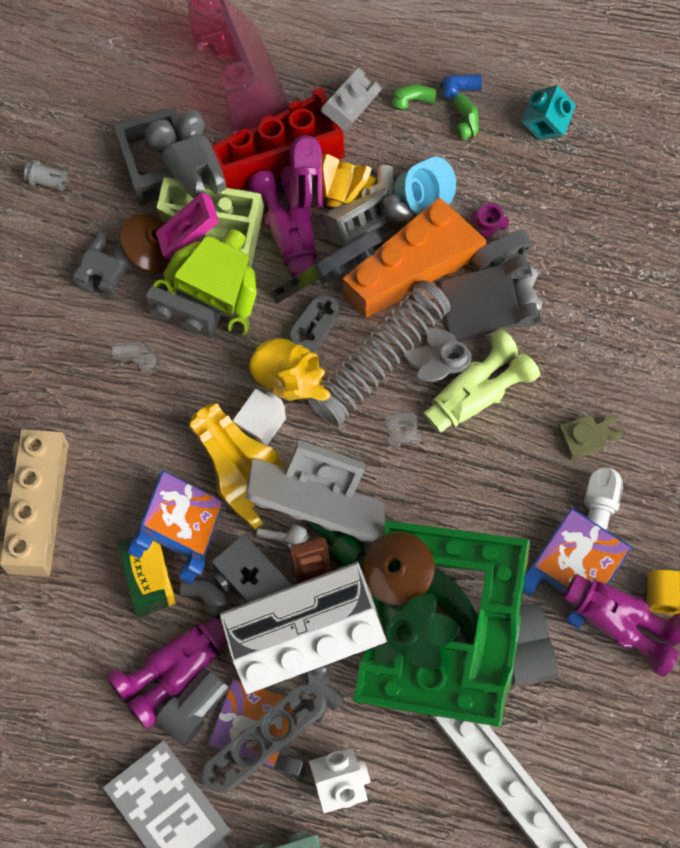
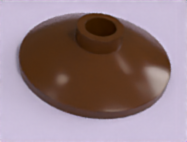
M143 214L132 216L124 222L119 231V244L126 258L134 266L148 273L163 274L171 260L163 257L156 231L165 222L154 216Z
M404 532L390 533L379 538L369 548L363 562V576L371 594L378 600L395 606L407 605L408 601L412 598L425 594L432 584L435 573V562L429 547L418 537ZM395 560H399L401 563L399 571L392 573L390 571V564Z

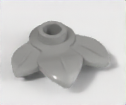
M436 328L428 329L427 346L408 350L405 357L412 367L419 369L417 378L424 381L441 380L450 373H460L466 370L471 364V353L463 343L458 342L454 334Z

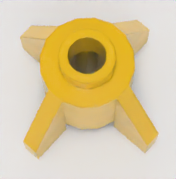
M323 154L322 190L323 199L327 201L326 206L333 210L361 198L363 189L367 188L369 190L375 184L376 178L370 176L372 168L368 166H355L340 161L329 154Z

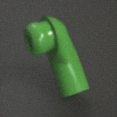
M419 84L402 86L393 91L392 95L394 97L391 104L395 108L406 109L410 99L434 105L438 89Z
M459 94L454 98L453 105L463 116L464 122L457 124L456 132L460 139L466 140L469 137L474 138L479 131L478 109L465 94Z

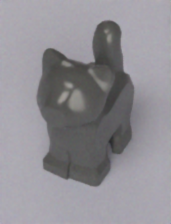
M98 232L95 240L81 255L80 265L74 272L73 280L79 289L89 293H93V282L99 281L100 295L114 300L116 296L115 289L123 279L125 271L135 266L126 258L119 243L114 250L113 256L100 251L105 246L106 234Z

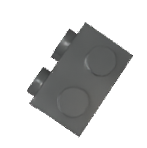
M165 284L162 289L151 285L146 295L151 315L162 321H168L181 326L191 333L200 334L210 339L224 312L178 289L175 295L169 293Z

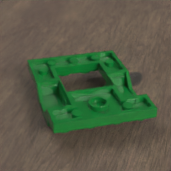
M385 520L383 536L395 532H404L418 537L432 552L435 566L485 573L474 645L451 641L446 646L440 647L443 666L433 670L412 665L405 652L395 650L388 642L369 648L360 662L353 702L501 728L506 695L511 687L521 624L519 612L530 541L522 538ZM395 560L390 564V571L392 573L399 571L401 567L399 560ZM373 596V601L385 631L388 622L394 616L403 614L406 605H389ZM403 627L400 630L399 637L401 640L409 638V627Z

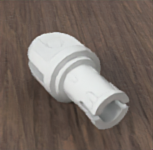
M602 467L594 471L588 480L583 502L586 509L589 510L587 518L606 530L610 515H614L619 510L623 492V480L616 470Z

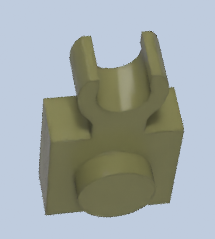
M593 415L561 424L558 430L570 460L603 451L605 446L603 440H619L624 433V429L614 432L608 428L609 424L617 423L618 415H610L598 424L595 423Z

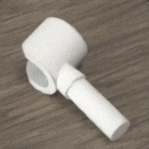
M295 524L291 526L287 534L258 528L256 534L260 538L283 542L289 548L306 542L309 537L304 528Z

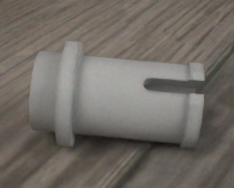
M38 160L34 162L29 161L26 164L24 180L29 181V185L34 186L37 183L63 191L65 185L62 182H67V171L41 165Z

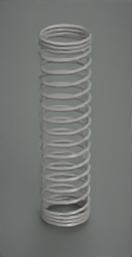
M418 281L413 286V292L406 293V299H401L399 306L392 308V314L385 315V321L378 323V329H372L370 336L364 337L363 344L356 345V351L349 353V359L342 360V367H335L334 374L327 375V382L320 383L321 387L324 384L329 385L337 399L332 395L325 401L309 398L308 402L314 411L332 426H341L345 418L349 417V412L340 402L351 410H356V404L351 397L358 402H364L360 391L366 395L371 394V389L367 383L370 386L378 387V381L375 377L384 380L385 373L383 370L392 372L391 363L400 364L398 355L406 357L407 351L405 348L409 350L414 349L413 341L421 342L420 334H428L427 326L435 327L434 319L441 320L450 311V303L445 294L428 281ZM421 288L430 293L439 302L442 309L427 298ZM413 294L416 302L408 299L409 295ZM404 301L407 302L409 309L401 307ZM410 303L426 313L433 324H428L418 316ZM396 309H400L403 318L394 314ZM403 310L415 317L422 324L426 332L414 326ZM392 316L396 325L388 322V317ZM396 318L406 323L416 333L419 339H415L414 337L409 335L402 328V326L399 324ZM386 324L390 334L380 329V325ZM390 326L404 335L412 347L403 343L393 333ZM378 331L383 341L373 337V333ZM383 334L387 335L393 341H395L403 350L404 354L394 349L385 339ZM371 339L376 349L367 345L366 340ZM376 341L386 347L394 355L397 362L389 358L380 349ZM364 346L370 357L359 352V347ZM369 349L378 354L388 364L390 369L379 363ZM357 354L363 365L352 360L351 356ZM362 357L370 361L381 372L382 376L375 373ZM346 361L350 362L356 373L345 368L344 363ZM355 365L363 369L373 379L375 384L367 380ZM342 369L350 382L339 376L337 370ZM348 372H349L351 375H353L354 377H356V378L366 387V389L368 390V392L365 391L364 389H362V388L350 377V375L348 374ZM330 377H336V380L344 389V391L336 385L332 384L330 382ZM341 380L349 385L359 395L360 399L354 396ZM334 389L343 394L353 407L346 403Z

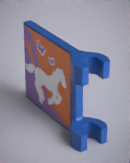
M162 470L127 553L140 559L144 550L147 551L152 541H155L187 558L178 578L192 584L195 575L199 577L203 571L205 555L224 501Z
M571 508L531 569L525 575L523 593L530 597L540 581L544 580L564 594L575 574H579L587 580L595 578L597 581L608 585L633 547ZM575 608L567 619V622L577 629L585 621V618L580 613L575 612Z

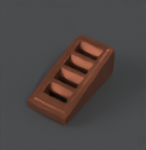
M320 537L291 546V563L297 584L332 571L325 538Z

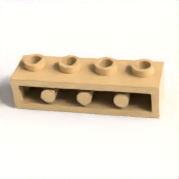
M21 430L20 440L14 443L13 461L16 462L14 474H10L8 478L7 490L11 498L9 507H5L3 510L2 526L6 530L4 541H0V565L7 574L50 577L69 447L63 432Z

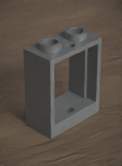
M176 107L167 110L161 109L153 114L136 119L130 118L114 125L117 140L139 205L159 200L163 178H175L167 168L139 176L129 143L145 139V131L148 126L157 120L164 119L169 121L175 131V124L179 118Z

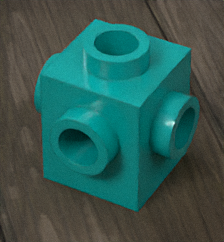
M558 85L533 91L521 122L539 141L564 136L576 104Z

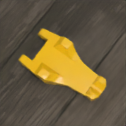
M208 404L191 416L188 427L198 437L212 460L218 495L250 528L256 530L263 522L252 509L256 505L246 498L250 465L253 459H260L284 468L286 467L274 449L246 436L232 422L229 416L221 410L218 404Z

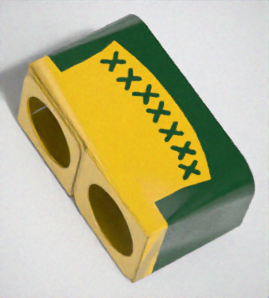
M133 537L117 541L133 605L137 617L140 618L175 605L176 601L167 567L164 564L165 560L161 545L152 541L150 548L147 551L144 550L142 557L138 559L127 553Z

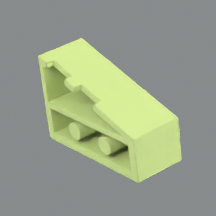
M167 177L163 178L157 204V210L162 221L165 223L193 200L175 179ZM203 184L205 194L212 199L219 223L198 241L202 242L206 236H211L222 242L228 229H235L246 237L240 251L250 257L249 266L252 267L264 212L261 194L226 188L225 191L215 194L209 185Z

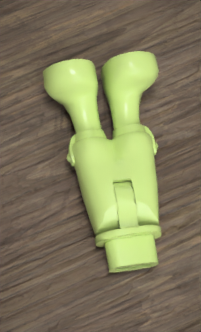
M500 328L492 334V350L489 356L482 363L478 361L472 362L466 370L452 380L432 400L433 405L423 412L425 418L437 432H443L450 425L455 428L459 423L466 421L491 404L499 403L507 387L518 382L530 383L540 376V371L531 357L525 353L517 356L518 349L516 343L505 330ZM512 361L502 374L488 380L490 374Z

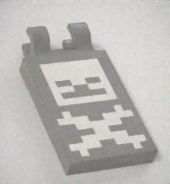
M164 740L103 787L146 848H229L223 839L232 831Z

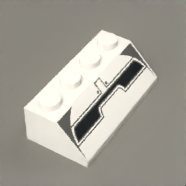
M358 561L220 613L232 660L247 694L387 642L384 626Z

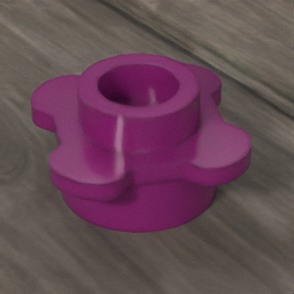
M495 203L481 206L478 212L475 211L470 216L471 223L478 226L481 230L480 234L484 238H492L495 232L500 229L505 230L509 226V219L504 217L503 210ZM487 219H492L493 221L489 223Z

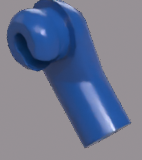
M460 74L445 76L440 83L442 95L445 98H455L458 95V91L482 90V75Z

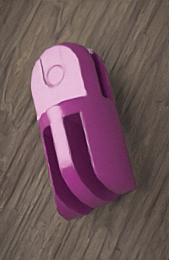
M299 136L291 143L289 150L290 208L298 207V175H300L302 207H311L312 175H314V204L316 208H323L321 146L312 136Z

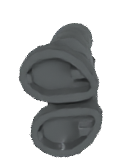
M188 110L177 119L175 131L169 121L164 119L157 120L148 126L145 131V139L149 147L162 154V163L180 186L194 199L201 192L205 194L202 179H206L215 194L226 190V181L209 139L201 136L205 128L204 118L198 111Z

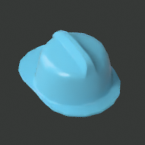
M440 157L428 158L412 166L409 170L398 176L394 185L395 195L400 197L401 202L408 204L416 216L439 197L449 205L456 192L455 173L451 165Z

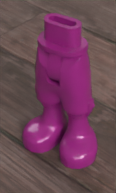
M290 165L282 169L279 175L280 184L288 203L287 212L281 206L278 184L273 172H257L249 178L248 184L251 192L261 194L262 200L268 208L265 216V225L270 228L274 242L283 259V264L289 266L291 276L296 277L315 265L314 260L317 258V252L315 251L314 234L310 219L312 211L310 208H303L301 204L300 175H298V207L290 208Z
M579 574L573 576L563 599L575 605V612L580 613L591 624L615 640L614 642L617 646L636 648L647 659L649 668L653 673L661 677L667 675L675 665L679 655L678 650L673 647L680 644V613L671 616L669 619L657 617L650 613L649 606L641 598H634L621 590L597 581L595 578L587 580ZM636 626L645 628L663 643L655 642L644 636Z
M213 617L204 625L198 623L196 627L175 637L158 650H152L144 661L145 666L138 671L124 674L119 669H113L105 675L108 683L124 704L129 702L127 704L129 711L144 729L154 724L156 720L155 711L166 697H176L182 694L203 668H207L217 656L222 654L221 647L228 643L223 624L216 617ZM162 677L159 684L143 696L135 697L153 679Z

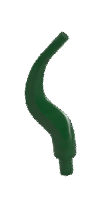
M308 521V525L320 537L325 538L326 542L331 546L328 551L329 555L340 566L344 567L358 561L363 573V562L371 545L356 539L352 535L340 531H329L319 524ZM435 567L432 584L425 594L435 595L436 604L440 605L451 615L460 626L468 643L474 645L478 615L460 586L444 571Z

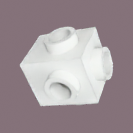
M352 748L344 751H335L327 756L309 761L323 813L340 808H348L357 803L367 801L364 785L370 783L369 774L365 762H357Z

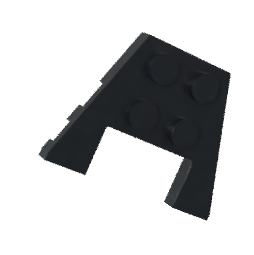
M374 229L270 293L278 304L318 279L323 285L347 270L344 266L346 262L351 268L375 254L373 247L385 239L379 229Z

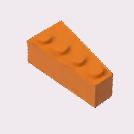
M439 197L378 248L375 254L365 259L343 278V297L367 318L399 302L406 293L413 292V286L418 281L424 280L431 283L444 275L448 277L458 272L460 267L471 262V257L476 251L486 246L487 240Z

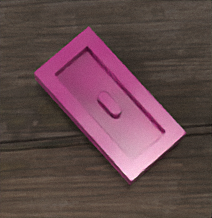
M201 192L156 231L164 258L171 260L177 250L194 241H198L219 223L210 196Z

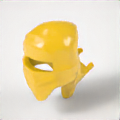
M274 338L260 344L253 352L249 362V371L255 382L267 388L272 394L287 401L309 398L325 401L330 398V392L324 388V385L320 386V383L323 382L322 376L325 374V370L319 368L318 355L310 352L304 346L284 338Z

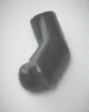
M194 579L193 583L189 584L181 580L180 596L201 598L207 604L206 613L209 616L219 617L220 613L225 611L224 605L227 604L226 595L214 582Z

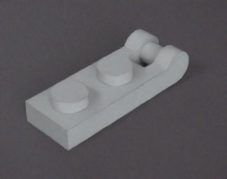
M359 67L320 110L344 131L348 130L383 88L377 82L373 84L364 77L366 73Z

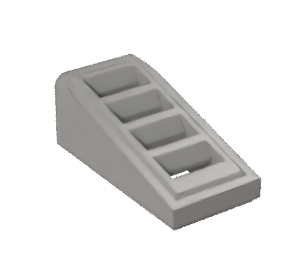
M381 189L324 214L331 241L345 247L372 230L378 229L392 221L386 216L383 204L384 199L390 195L389 190ZM376 204L379 205V209L381 212V214L378 216L375 209ZM364 211H367L368 220L365 218ZM354 217H355L356 225L353 224L352 218H354Z

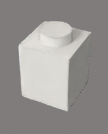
M255 389L232 422L246 436L267 446L286 420L285 406L276 395L270 392L264 394Z

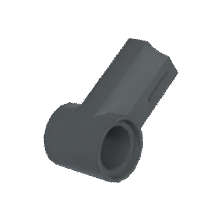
M204 667L179 697L172 698L163 707L155 723L182 746H186L201 730L205 723L204 718L227 693L229 688L220 678Z

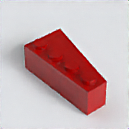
M322 86L312 91V96L301 102L297 99L288 104V109L274 117L270 114L260 119L261 123L250 130L244 128L212 146L220 163L226 181V188L236 190L249 188V178L260 171H271L276 179H279L282 169L289 165L291 143L299 136L308 135L314 137L320 143L322 157L323 154H329L339 160L345 158L344 135L341 127L320 111L328 101Z

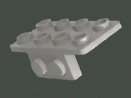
M298 440L287 468L260 459H253L250 465L246 498L258 507L271 508L286 513L294 519H304L319 524L329 531H340L352 535L365 543H375L379 538L383 537L385 526L384 503L355 492L365 470L364 462Z

